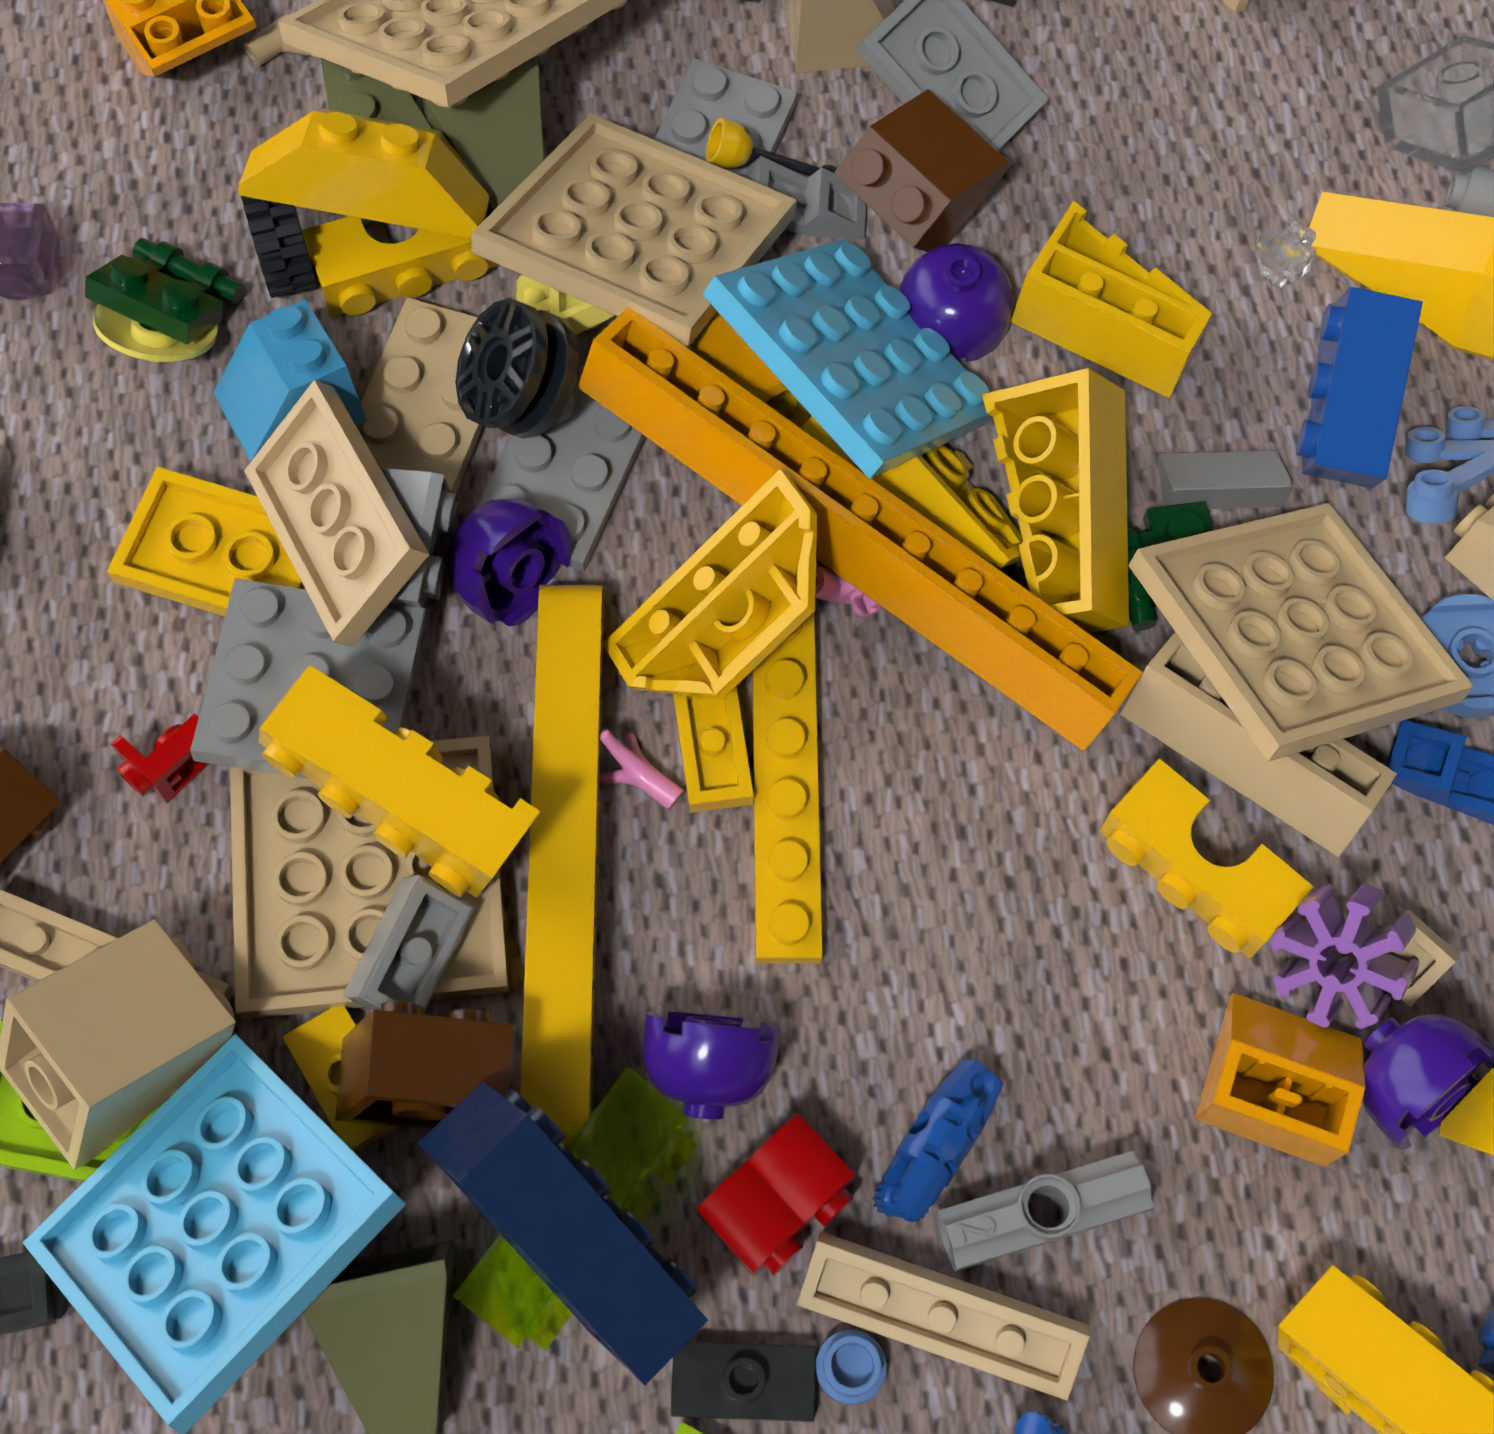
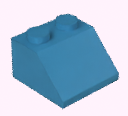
M306 299L290 306L277 308L269 315L249 323L213 392L250 462L313 380L334 387L355 425L367 421L348 368Z

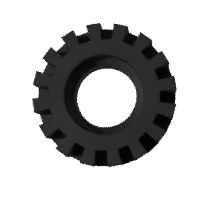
M241 196L254 247L270 297H279L317 287L295 206Z

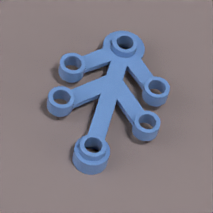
M1459 406L1448 411L1446 435L1453 440H1445L1444 432L1433 427H1418L1408 432L1406 456L1415 462L1432 463L1439 460H1469L1449 472L1436 469L1419 472L1407 489L1406 513L1410 518L1428 524H1439L1452 520L1457 515L1459 493L1494 474V440H1478L1479 438H1494V419H1485V413L1481 409L1472 406Z

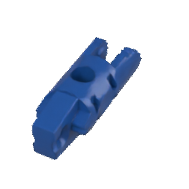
M963 1059L931 1095L895 1151L896 1156L883 1174L881 1183H878L877 1189L874 1190L875 1195L872 1199L875 1202L873 1206L878 1209L877 1212L884 1213L885 1216L904 1218L905 1221L919 1222L921 1218L924 1219L926 1213H929L930 1206L934 1205L943 1189L948 1187L982 1133L1003 1087V1082L985 1065L977 1060Z

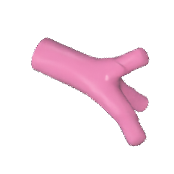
M604 730L600 733L599 739L622 767V769L602 772L600 774V782L603 785L615 783L634 785L667 810H670L682 796L684 790L658 771L645 758L638 746L636 735L633 733L626 734L624 736V746L609 730Z

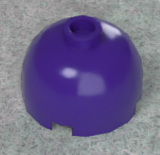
M960 243L941 245L917 258L905 273L899 291L909 301L910 309L907 313L920 329L929 328L939 333L948 343L949 352L956 360L966 358L965 362L979 360L996 350L1007 335L1011 322L1014 293L1008 274L991 254L972 245Z
M520 498L490 500L475 508L460 522L454 532L446 557L449 580L459 599L471 611L487 622L494 625L496 621H501L507 626L520 625L538 610L540 585H546L555 576L559 563L568 568L572 556L571 535L562 520L535 504ZM536 543H539V544H541L546 550L536 549V548L533 547V546H534ZM499 584H500L507 592L502 591L501 588H500V586H499Z
M655 1011L646 1013L643 1038L646 1070L651 1082L663 1095L684 1102L683 1115L701 1119H724L725 1107L748 1104L762 1094L772 1078L778 1055L781 1026L760 1022V1029L740 1027L743 1018L669 1011L667 1025H664L665 1018Z
M1440 1014L1419 1015L1403 1025L1395 1018H1391L1380 1025L1364 1044L1372 1054L1363 1065L1365 1091L1362 1101L1368 1115L1398 1149H1407L1412 1145L1406 1133L1416 1128L1424 1137L1428 1136L1441 1125L1445 1117L1479 1083L1472 1075L1482 1062L1490 1070L1494 1068V1048L1480 1034L1463 1022Z

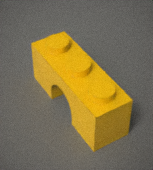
M352 216L302 230L308 254L331 318L342 314L351 316L361 315L370 311L377 303L400 296L416 298L427 293L433 286L456 279L472 281L484 275L487 270L498 267L497 263L472 253V239L418 229L406 241L387 244L370 237L364 229L361 218Z
M1159 758L1111 810L1100 832L1107 837L1106 845L1117 859L1132 867L1137 864L1140 865L1157 880L1156 887L1169 903L1183 910L1189 907L1209 924L1207 926L1208 933L1215 942L1232 953L1241 951L1251 959L1314 886L1263 844L1245 862L1236 866L1222 867L1205 860L1193 845L1191 828L1210 800Z

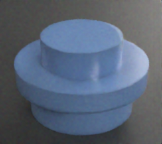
M844 1330L832 1335L823 1343L816 1357L815 1371L819 1385L830 1398L842 1404L855 1405L868 1401L881 1389L886 1378L887 1363L882 1348L874 1338L861 1331Z

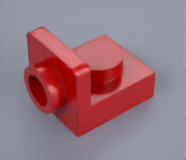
M194 713L183 724H176L168 728L158 738L154 745V750L146 758L121 735L118 736L111 743V746L123 763L115 770L140 796L144 797L153 790L168 804L210 765V763L194 761L190 751L199 717Z

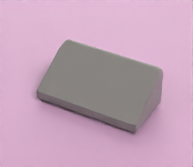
M1277 450L1160 453L1157 456L1163 507L1206 501L1208 509L1283 507L1292 492L1291 478Z
M420 875L404 877L390 900L343 996L370 1010H380V1005L386 1002H410L421 1005L424 1012L475 906Z

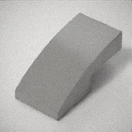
M760 156L748 166L747 179L797 199L794 218L785 230L812 237L861 240L865 237L866 203L833 172L821 167L807 178L763 156Z

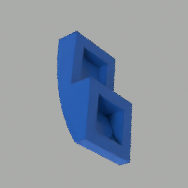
M1402 720L1388 764V768L1397 773L1392 784L1413 795L1494 825V755L1464 747L1467 736Z

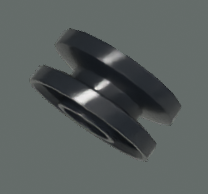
M512 298L496 301L483 311L466 335L457 364L455 381L458 404L466 418L479 425L491 429L498 428L522 439L540 436L553 426L567 407L578 376L580 353L576 333L569 322L544 310L537 311L535 307Z

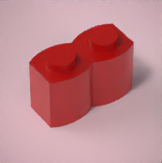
M798 1113L766 1141L748 1161L720 1184L696 1208V1213L752 1277L756 1276L764 1267L774 1276L803 1249L804 1246L796 1238L803 1229L815 1218L823 1227H826L853 1201L854 1197L846 1189L853 1183L856 1174Z

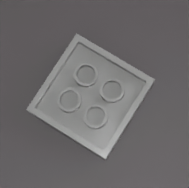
M235 578L190 750L193 760L285 775L263 758L262 753L266 748L258 743L259 728L309 664L381 709L388 719L383 727L395 734L398 728L404 725L426 621L425 608L389 603L357 643L351 647L332 641L306 589ZM299 772V774L296 776V777H301V778H307L306 776H304V775H303L302 773H300V772Z

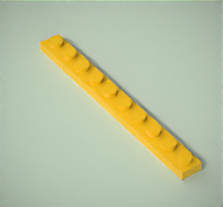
M789 390L764 402L799 428L810 418V413ZM813 612L752 670L756 964H821L815 622Z

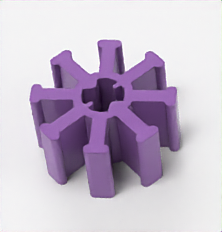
M1327 884L1315 889L1299 906L1298 913H1292L1276 930L1271 943V949L1273 951L1283 949L1303 957V959L1290 958L1274 977L1273 981L1282 997H1288L1295 988L1314 981L1323 986L1318 1001L1309 1011L1306 1018L1309 1022L1324 1028L1330 1025L1344 1005L1341 995L1345 992L1358 1018L1355 1024L1358 1028L1363 1029L1376 1024L1391 1002V997L1387 994L1384 995L1382 990L1392 993L1393 999L1400 1000L1414 980L1419 962L1415 959L1408 962L1387 953L1391 951L1402 953L1416 934L1417 929L1410 915L1403 913L1396 922L1373 931L1367 923L1373 908L1382 898L1383 892L1367 884H1362L1347 902L1346 907L1350 911L1345 920L1332 894L1335 888L1332 884ZM1300 915H1305L1308 922L1301 920ZM1337 948L1341 954L1353 952L1357 960L1353 964L1349 957L1338 959L1333 951Z

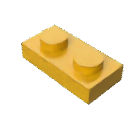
M737 687L731 690L723 699L672 694L689 813L753 805L754 794Z

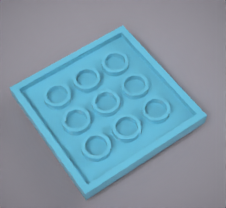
M846 239L716 275L702 293L869 479L976 430L993 418L986 413L982 394L989 393L985 382L976 374L967 371L949 352L948 343L939 333L929 328L920 329L907 313L910 309L907 298L896 288L887 285L871 268L870 259L859 247L848 243Z
M234 1034L22 1243L166 1424L180 1434H186L396 1216L406 1203Z

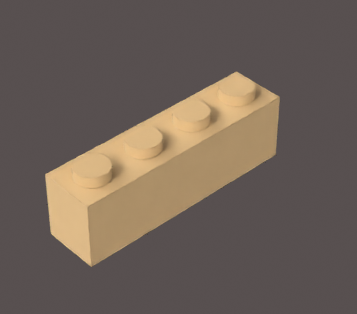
M1176 632L1173 633L1147 665L1120 715L1338 858L1374 811L1397 775L1396 772L1344 739L1268 762Z

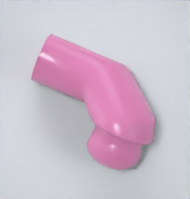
M816 566L815 598L838 604L851 602L853 612L860 617L871 616L883 608L831 569Z

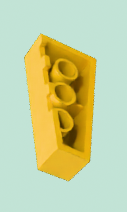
M1090 368L982 394L986 413L993 417L998 437L993 439L997 459L998 462L1005 465L1011 492L1006 494L1010 514L1018 519L1023 542L1019 545V550L1029 591L1087 633L1129 627L1125 390Z

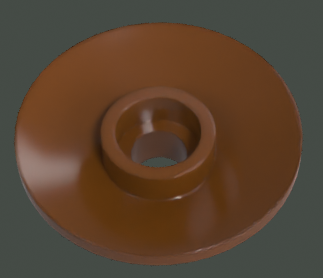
M1206 1298L1180 1300L1157 1312L1145 1325L1137 1340L1133 1358L1136 1389L1151 1417L1170 1434H1246L1263 1417L1273 1392V1362L1268 1346L1257 1327L1237 1309L1220 1301ZM1203 1355L1213 1357L1220 1366V1376L1214 1383L1205 1381L1198 1372V1361Z

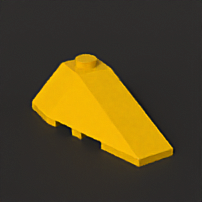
M813 416L801 427L806 433L862 472ZM943 444L871 478L976 554L996 566L1004 568L1022 560L1019 545L1023 542L1021 534L994 496L983 489L972 486L968 480V471L973 466L963 452L956 450L952 452Z

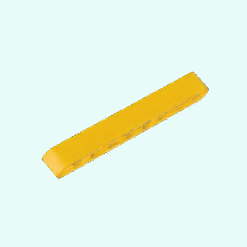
M540 585L538 598L531 805L541 812L530 826L520 1096L531 1107L534 1105L538 1106L557 1125L566 1137L561 1142L562 1144H591L592 1123H589V1117L592 1114L593 1056H591V1047H594L595 1014L593 981H595L597 926H594V918H597L598 888L596 855H598L600 803H597V794H600L601 762L599 735L601 733L602 684H600V676H603V585Z

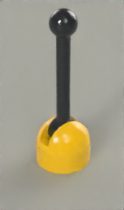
M722 117L718 118L714 123L706 144V161L721 168L736 169L746 164L750 158L757 160L760 156L807 176H811L821 168L754 147L749 132L745 127ZM830 164L822 166V168L833 173L837 170L835 166Z

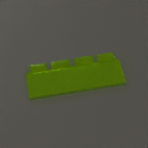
M627 1067L566 1148L577 1160L582 1157L605 1180L611 1188L607 1195L621 1210L626 1208L642 1222L661 1196L651 1185L644 1181L645 1177L649 1172H652L669 1185L698 1145L684 1131H681L689 1119L637 1072ZM501 1235L497 1237L453 1295L454 1298L517 1348L520 1347L527 1337L546 1352L573 1315Z

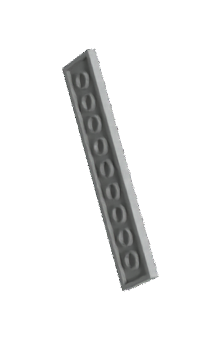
M693 58L654 140L706 161L705 151L708 136L716 120L722 117L745 127L749 132L754 147L775 153L797 105L798 92ZM750 158L746 164L736 169H723L747 178L748 166L756 159ZM615 315L603 321L596 328L585 330L576 335L580 353L578 376L567 407L556 423L540 436L522 439L511 435L477 506L479 507L490 500L520 498L551 513L565 523L571 535L572 556L569 567L582 572L585 571L646 437L578 388L593 339L618 317ZM536 543V544L533 546V547H535L536 549L546 550V549H545L541 544H539V543Z

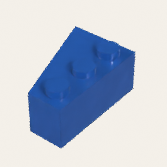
M1350 287L1335 304H1328L1320 328L1318 358L1308 387V397L1312 398L1309 420L1303 422L1296 445V455L1304 457L1301 474L1367 488H1374L1387 479L1423 301Z

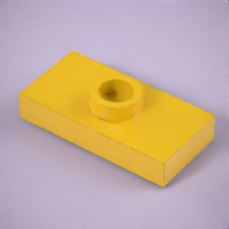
M337 1006L331 1007L282 1036L336 1134L354 1152H357L398 1126L335 1121L342 1039L356 1026L346 1007Z

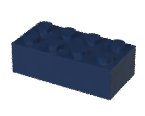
M481 1082L418 1144L586 1330L645 1386L708 1321L704 1314L690 1300L699 1290L698 1287L670 1258L665 1260L651 1245L655 1241L652 1234L626 1208L621 1210L607 1195L611 1190L609 1185L582 1157L577 1160L561 1143L566 1138L565 1135L538 1106L534 1105L531 1107L513 1089L502 1096L490 1086Z

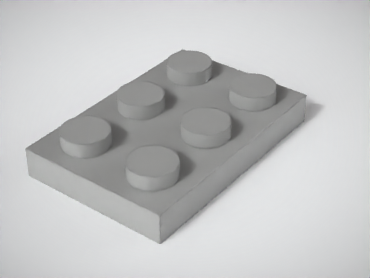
M904 0L855 48L903 104L925 90L930 89L997 150L1049 100L963 0Z

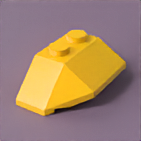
M329 109L313 110L253 149L238 185L239 196L472 239V232L486 218L490 196L442 131Z
M779 469L602 643L628 687L638 691L723 699L815 611L817 513L789 475Z

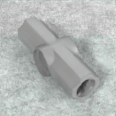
M1130 1151L1055 1175H1038L1026 1184L938 1210L935 1216L946 1257L949 1259L953 1271L956 1272L1036 1246L1052 1245L1062 1238L1151 1211L1154 1205L1151 1196V1185L1144 1166L1139 1162L1134 1151ZM1042 1194L1055 1201L1060 1211V1221L1057 1227L1046 1228L1033 1221L1028 1211L1030 1196Z

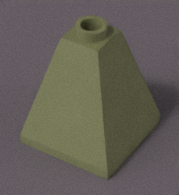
M535 58L529 59L509 71L508 76L493 81L469 95L468 99L460 105L450 108L441 107L423 98L424 116L431 128L442 131L490 195L486 218L544 161L539 68Z
M453 1240L350 1262L302 1312L368 1434L438 1433L455 1259Z

